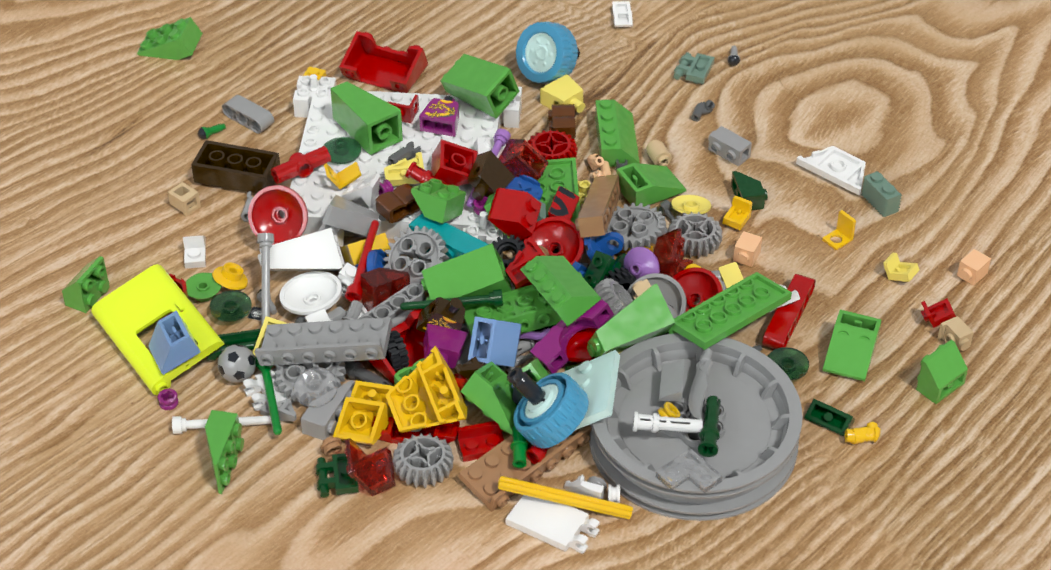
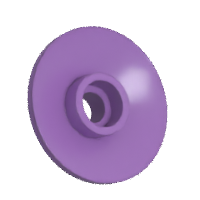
M632 248L624 258V269L626 268L636 279L660 272L658 259L648 248Z

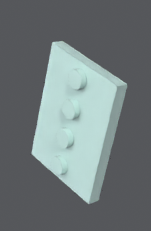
M616 350L593 360L585 361L579 366L562 372L569 375L587 393L589 400L585 417L576 430L612 415L620 355Z

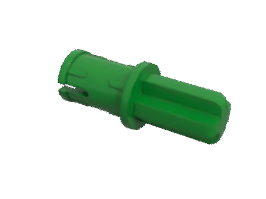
M514 426L513 442L510 445L511 450H513L512 465L515 468H524L527 466L526 450L528 449V443L526 438Z

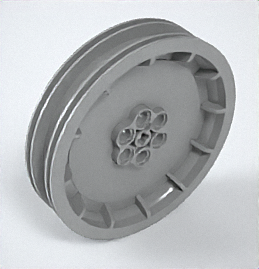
M674 333L647 339L619 354L620 361L612 415L590 424L592 428L589 440L591 454L599 472L608 484H611L613 487L620 484V495L645 510L670 518L691 521L719 520L737 516L757 508L779 492L792 474L797 460L802 427L801 402L796 388L787 374L773 360L749 345L726 337L707 348L713 351L711 357L713 365L709 372V387L702 407V428L704 427L706 399L709 396H717L721 400L717 426L720 432V438L717 441L719 449L718 453L713 457H705L699 454L698 444L701 442L699 433L659 430L656 433H652L649 430L633 432L634 411H638L639 414H659L658 409L660 407L664 408L665 402L672 403L680 412L679 418L696 419L689 410L688 399L697 371L696 364L699 362L700 357L703 356L704 349L682 335ZM685 359L682 402L659 401L662 365Z

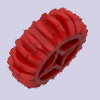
M551 129L549 131L542 130L541 133L536 132L535 136H530V140L526 144L525 154L533 161L577 158V144L575 139L571 138V135H566L565 131L560 133L558 129L556 131H551Z

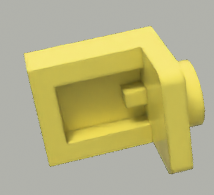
M892 253L883 263L888 280L910 282L919 272L918 263L900 262L897 253Z

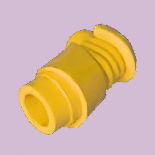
M875 422L867 423L866 427L846 429L845 442H850L854 445L865 441H873L875 443L880 437L881 430Z

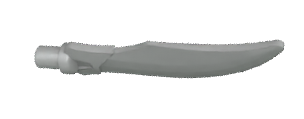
M705 349L703 356L700 357L699 362L696 364L697 371L688 399L691 414L699 420L702 419L703 402L709 387L708 376L713 365L711 359L713 351L711 349Z

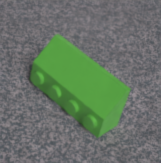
M596 100L595 122L600 156L604 161L609 162L610 167H616V160L619 163H625L626 159L628 165L640 163L633 113L616 100Z
M536 256L520 269L567 326L601 300V297L564 256Z

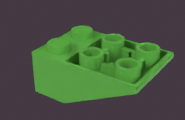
M191 17L181 18L175 23H167L158 29H150L146 33L144 41L140 44L137 55L179 60L193 54L203 33Z
M632 163L617 168L616 174L619 176L621 193L630 204L634 203L635 206L642 203L643 207L687 191L667 166Z
M840 310L822 371L865 381L879 338L882 319Z
M491 361L475 371L460 392L465 395V398L470 403L477 405L485 416L496 421L503 431L509 432L511 435L513 434V427L515 426L514 413L517 405L512 400V383L507 381V374Z
M211 410L205 425V431L218 492L222 494L225 486H228L230 483L232 468H236L237 455L239 451L243 450L244 438H241L242 424L239 423L238 414Z

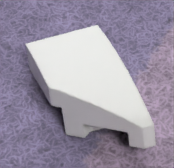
M584 475L578 476V479L573 482L568 480L564 485L566 491L600 499L604 498V486L586 482Z

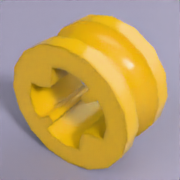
M665 402L664 408L660 407L658 409L661 417H680V412L670 402Z

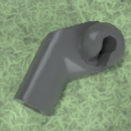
M712 100L698 103L691 115V119L696 122L699 121L702 115L713 111L715 103Z

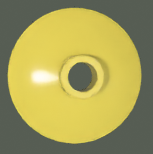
M681 195L675 197L671 202L672 208L680 213L690 214L692 211L693 214L698 212L704 214L711 209L710 201L697 195Z

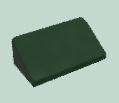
M813 399L804 416V419L843 437L845 436V430L850 429L855 421L853 416L816 399Z

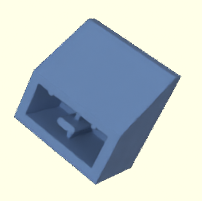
M177 310L157 322L148 347L163 375L201 353L188 326Z
M475 317L468 360L476 357L479 362L489 363L492 361L497 365L515 367L522 324Z

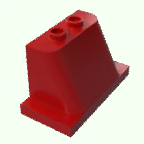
M423 309L413 310L404 322L391 329V331L396 330L397 333L399 332L400 337L403 338V343L406 344L405 348L408 350L407 356L409 357L408 367H412L417 361L425 358L423 345L425 333L416 329L419 313ZM386 358L367 360L394 384V375L399 370L395 371Z

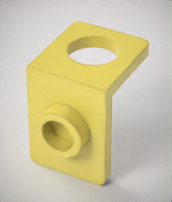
M736 262L718 268L726 289L743 280Z

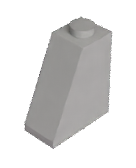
M335 195L322 223L367 236L371 222L373 220L378 221L380 214Z

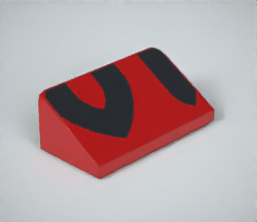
M559 186L548 211V216L563 217L571 221L580 197Z

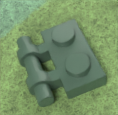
M685 53L679 60L680 64L674 70V78L680 79L686 75V80L704 84L714 64L715 57L700 53L692 57L691 53Z

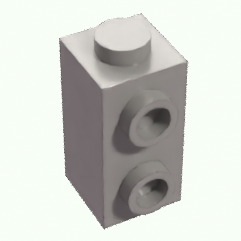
M723 126L709 135L708 150L739 167L750 158L752 142Z

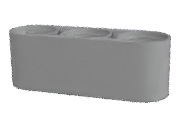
M235 95L222 105V110L228 118L255 133L263 132L274 123V117L268 110L240 95Z

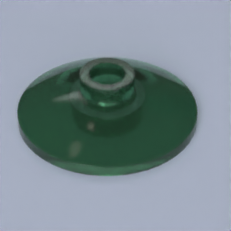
M336 137L323 145L331 155L330 162L335 164L350 163L361 154L359 142L349 137Z
M234 290L222 292L216 295L210 302L212 316L224 322L238 321L246 317L252 308L250 297L243 292Z
M782 347L773 350L767 356L787 374L791 381L802 378L809 370L808 358L797 349Z

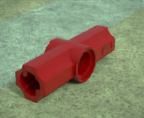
M325 146L304 155L301 152H297L289 158L288 162L272 168L271 175L277 184L298 175L301 178H305L313 172L314 168L330 162L331 155Z

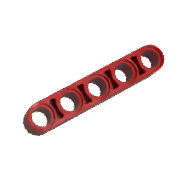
M800 274L793 276L787 290L790 292L798 291L800 300L777 308L764 334L763 346L784 352L813 293L816 279Z

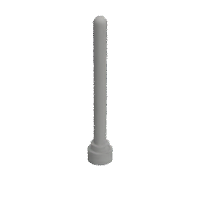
M272 233L257 234V243L261 248L262 325L265 317H270V248L274 243V234Z

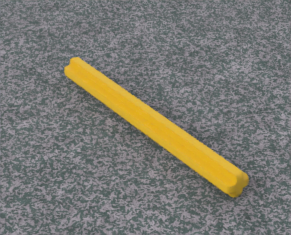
M500 476L498 481V489L625 519H630L633 513V507L630 505L506 476Z

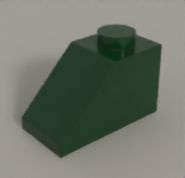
M732 171L731 188L734 195L751 201L752 210L764 209L768 194L767 190L763 189L761 182L740 172Z

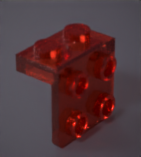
M351 438L345 440L346 448L344 452L348 460V465L346 466L347 473L359 483L362 490H366L371 496H375L396 486L392 454L388 447L366 455Z

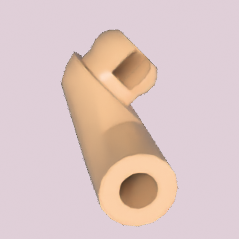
M594 153L588 156L587 163L593 171H596L604 164V159Z

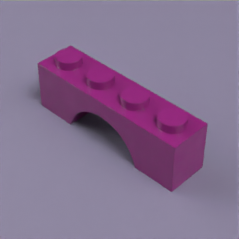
M601 299L569 326L561 319L534 345L530 352L535 359L538 358L543 367L551 374L556 373L569 360L566 348L571 337L578 331L586 328H601L614 313L609 305Z

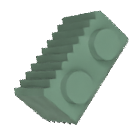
M878 171L864 176L861 196H864L868 203H871L875 210L880 212L882 217L897 213L900 208L902 194Z

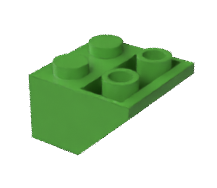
M430 179L411 188V193L424 217L443 224L462 215L466 192L459 190L458 186L445 185L441 180Z
M99 256L86 264L62 290L65 306L87 313L97 300L108 291L110 286L104 257Z
M953 340L948 341L944 345L941 344L936 351L924 356L921 360L916 390L933 403H939L965 384L968 368Z

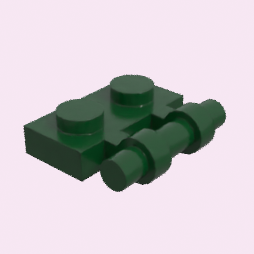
M355 452L332 454V462H326V459L323 457L317 459V465L315 466V472L319 479L317 481V489L322 498L329 496L331 488H336V495L359 492ZM334 472V477H327L329 473Z

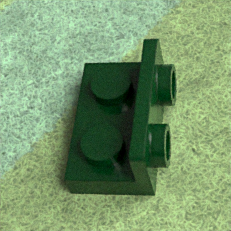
M596 250L583 278L594 289L600 281L604 280L605 275H609L608 272L612 271L616 260L612 256Z

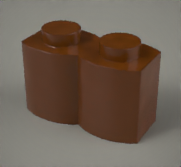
M552 104V110H548V121H552L549 122V130L556 131L558 129L560 133L565 131L566 135L569 134L571 138H576L575 105Z
M409 184L400 185L392 192L383 193L375 199L376 211L389 223L398 222L406 215H412L421 209L411 193V188L413 187Z

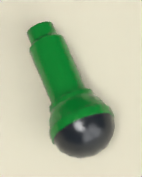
M223 123L212 127H201L198 130V136L202 140H206L212 134L226 129V126Z

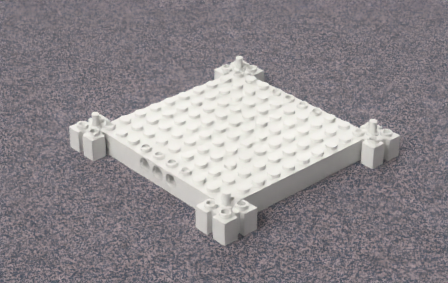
M315 74L299 76L297 90H295L293 97L295 117L307 118L299 152L304 155L325 146L331 155V161L327 164L336 174L357 162L362 175L353 182L379 173L380 182L383 183V180H385L384 167L389 166L388 157L399 149L406 147L407 143L411 141L414 142V148L421 147L424 170L431 171L432 153L441 139L475 150L474 142L477 137L493 138L496 130L500 129L501 124H504L505 128H519L522 108V87H518L520 92L497 119L453 95L367 91L386 102L389 101L408 106L415 94L419 97V111L412 123L402 122L403 141L369 155L333 119L330 88L337 86L336 78L321 77L320 80H317V75ZM446 96H451L455 99V102L459 103V122L455 137L420 131L419 116L433 98L444 99ZM324 164L314 168L308 177L301 178L298 175L292 178L290 188L303 198L308 210V223L302 236L318 232L334 196L342 197L349 186L348 184L339 189L327 177ZM419 183V184H409V185H411L412 187H415V186H417V185H420V183ZM470 183L458 186L459 190L466 192L462 215L446 223L487 244H491L494 240L498 242L497 238L499 236L501 239H504L503 232L499 228L495 229L494 225L487 220V212L482 211L480 215H477L474 212V206L467 207L466 202L473 186ZM362 198L358 200H350L351 202H354L362 207H365L371 211L378 213L376 211V200L371 206V208L364 202ZM419 210L412 215H406L395 223H389L380 214L378 221L381 223L376 235L386 233L388 239H394V236L400 238V231L406 234L409 224L422 211ZM280 211V216L284 218L285 213ZM344 230V236L367 237Z

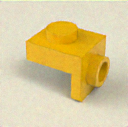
M734 196L732 207L723 217L722 224L741 231L751 217L752 202Z

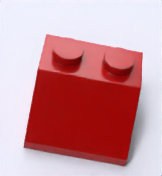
M441 139L432 153L431 171L433 176L449 185L461 186L469 184L468 177L476 160L477 151Z
M498 188L496 189L487 220L507 236L514 235L515 239L519 237L522 240L533 234L542 203L528 192Z

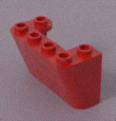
M356 31L339 68L341 73L348 79L395 92L408 93L428 66V61L424 49L418 45L409 46L407 52L397 51L387 46H378L373 35L368 32Z

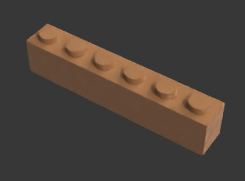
M618 174L597 176L594 178L593 183L590 184V190L587 191V197L584 199V204L581 206L578 218L575 219L576 230L580 231L581 238L603 236L606 234L621 195Z

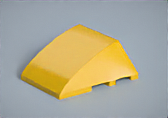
M436 346L430 350L432 353L423 362L420 360L416 364L417 368L408 376H404L385 395L398 430L401 433L465 420L467 418V406L455 377Z

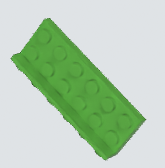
M576 158L533 161V169H529L530 177L540 183V187L543 190L540 201L546 204V218H548V211L559 186L579 196ZM578 202L571 219L574 224L580 211V202Z
M533 285L502 293L503 306L494 307L490 303L462 306L465 308L464 322L471 337L475 317L522 324L520 334L555 325L561 320Z
M756 272L674 318L675 324L669 329V334L678 333L705 350L791 300L792 292Z

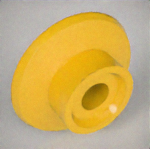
M225 263L224 266L217 267L212 272L213 279L225 288L241 290L248 285L243 268L236 263Z

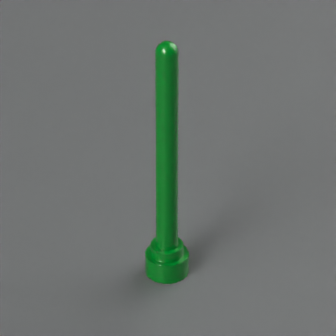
M255 357L256 367L262 372L273 433L280 435L282 427L270 372L273 365L260 366L257 357Z

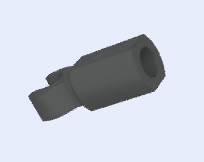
M413 141L407 143L406 147L399 149L388 157L389 165L396 164L404 158L409 161L411 157H416V153L421 152V147L414 148Z

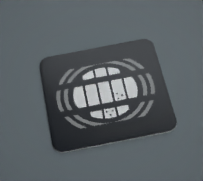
M252 307L248 318L261 321V308Z

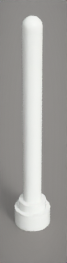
M270 415L238 417L239 423L242 426L272 424ZM173 416V434H182L187 429L205 428L208 419L186 420L182 416Z

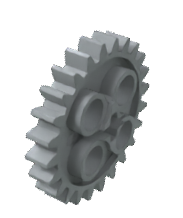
M632 203L629 207L627 204H624V208L616 206L617 210L613 213L606 234L609 232L620 233L624 238V251L628 248L632 249L643 246L650 248V243L657 244V240H662V235H665L666 221L665 216H662L661 211L657 212L656 207L650 209V205L643 207L642 203L638 206ZM609 240L610 244L618 245L617 241Z
M415 226L413 231L408 227L406 234L400 231V238L394 236L395 243H388L391 250H385L389 257L383 258L387 263L383 267L388 271L386 275L391 278L390 281L401 289L411 283H421V279L424 277L422 272L419 273L422 268L427 269L449 259L444 254L449 250L444 246L446 242L432 228L429 230L426 226H423L420 229L418 226Z
M342 361L276 365L275 380L280 393L284 392L285 398L291 396L292 402L299 398L300 404H303L305 400H308L309 404H311L313 399L318 400L320 397L341 386V382L345 381V363Z

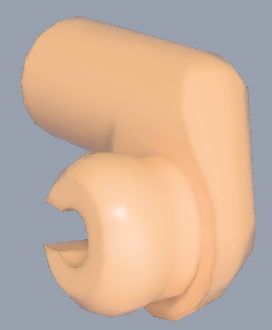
M604 161V164L600 167L601 170H597V174L593 172L592 177L611 175L609 162Z

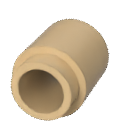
M653 140L648 143L646 147L647 154L654 165L667 166L672 156L663 142Z

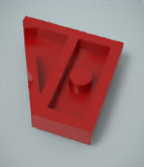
M532 236L528 238V244L523 251L519 250L515 260L505 270L506 275L516 289L530 282L520 269L536 256H546Z

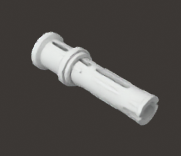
M634 411L633 432L649 430L652 433H656L659 430L699 433L703 426L702 419L660 417L657 413H653V415L639 414L638 411Z

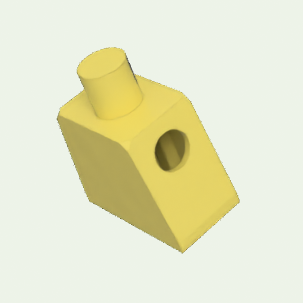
M569 75L560 77L540 89V103L552 109V104H574L575 111L578 113L585 109L583 89Z

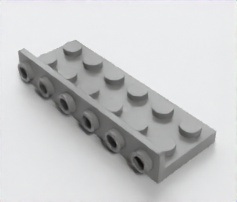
M391 317L271 324L267 325L262 347L256 348L254 353L260 366L385 359L393 322Z

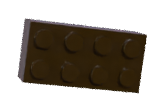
M205 140L191 164L193 180L195 183L245 192L251 191L257 194L263 188L274 184L275 181L271 175V169L280 165V159L277 152Z

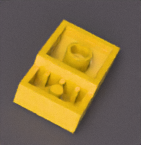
M356 380L351 396L345 398L333 437H338L344 441L374 445L381 437V431L385 430L389 424V417L393 415L385 395L394 386ZM374 416H376L374 426L371 427Z

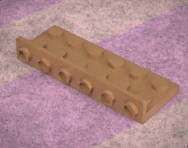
M587 425L585 428L582 427L575 430L565 440L546 451L547 454L540 463L538 462L534 465L526 457L527 466L524 468H515L512 465L513 450L510 447L513 442L512 434L461 471L458 478L491 511H494L498 507H504L513 495H519L518 493L498 489L500 476L533 483L537 482L545 471L553 470L561 459L569 458L577 447L586 445L591 438L592 428L590 425ZM526 439V442L528 443V449H529L530 447L533 446V444H531V443Z

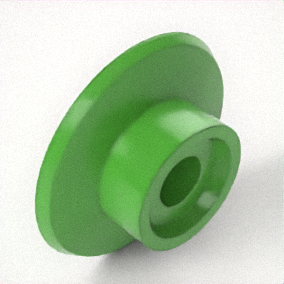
M198 273L186 281L188 295L201 302L211 300L221 289V285L213 279L212 273Z

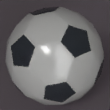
M231 345L221 351L217 366L221 376L227 381L240 383L253 375L256 368V359L253 352L246 346Z

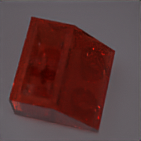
M509 139L498 158L515 177L526 175L535 180L541 178L549 163L525 139Z
M681 228L674 229L657 237L653 253L658 259L660 274L674 277L681 270L679 264L683 262L685 250H683L685 237H682Z
M380 267L362 273L363 306L367 311H370L409 285L410 274L404 271Z

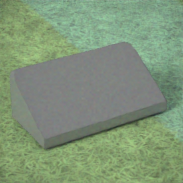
M685 359L662 365L659 401L682 402Z

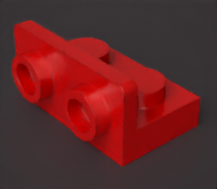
M496 421L458 428L457 443L463 462L478 460L504 441L502 429Z

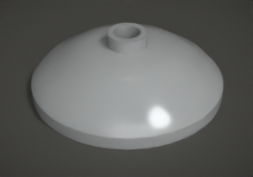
M653 273L642 276L627 290L633 298L636 293L632 286L640 280L644 281L647 279L651 286L656 283L658 284L666 303L677 311L678 316L686 311L687 301L685 292L681 285L668 275Z

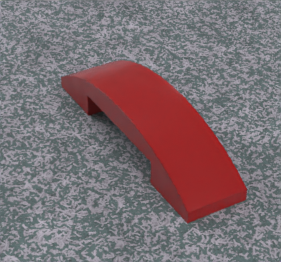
M374 416L371 427L374 426L376 416ZM389 417V424L385 430L381 431L379 440L398 444L403 443L404 438L411 439L412 434L417 437L420 433L423 436L431 433L432 437L437 436L439 440L445 439L446 443H450L456 439L460 421L422 428L418 432L409 431L401 433L398 430L394 417Z

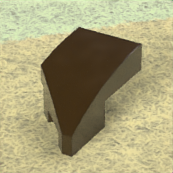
M473 357L465 364L455 366V369L460 375L469 380L475 371L488 363L480 364L478 359Z

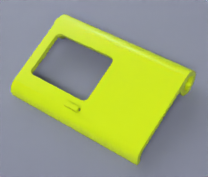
M159 264L149 267L96 302L91 310L93 316L154 395H158L164 389H169L172 379L190 369L193 365L225 344L166 270ZM177 310L188 326L193 338L198 343L201 353L163 375L154 357L138 338L137 334L168 313Z

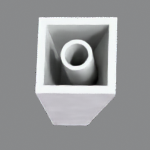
M332 228L277 243L270 248V271H341L345 266L336 231ZM258 254L259 263L261 265V254Z

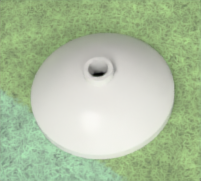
M324 271L306 272L293 277L282 287L280 301L287 311L307 316L320 310L331 308L341 297L342 285L340 280L331 273Z

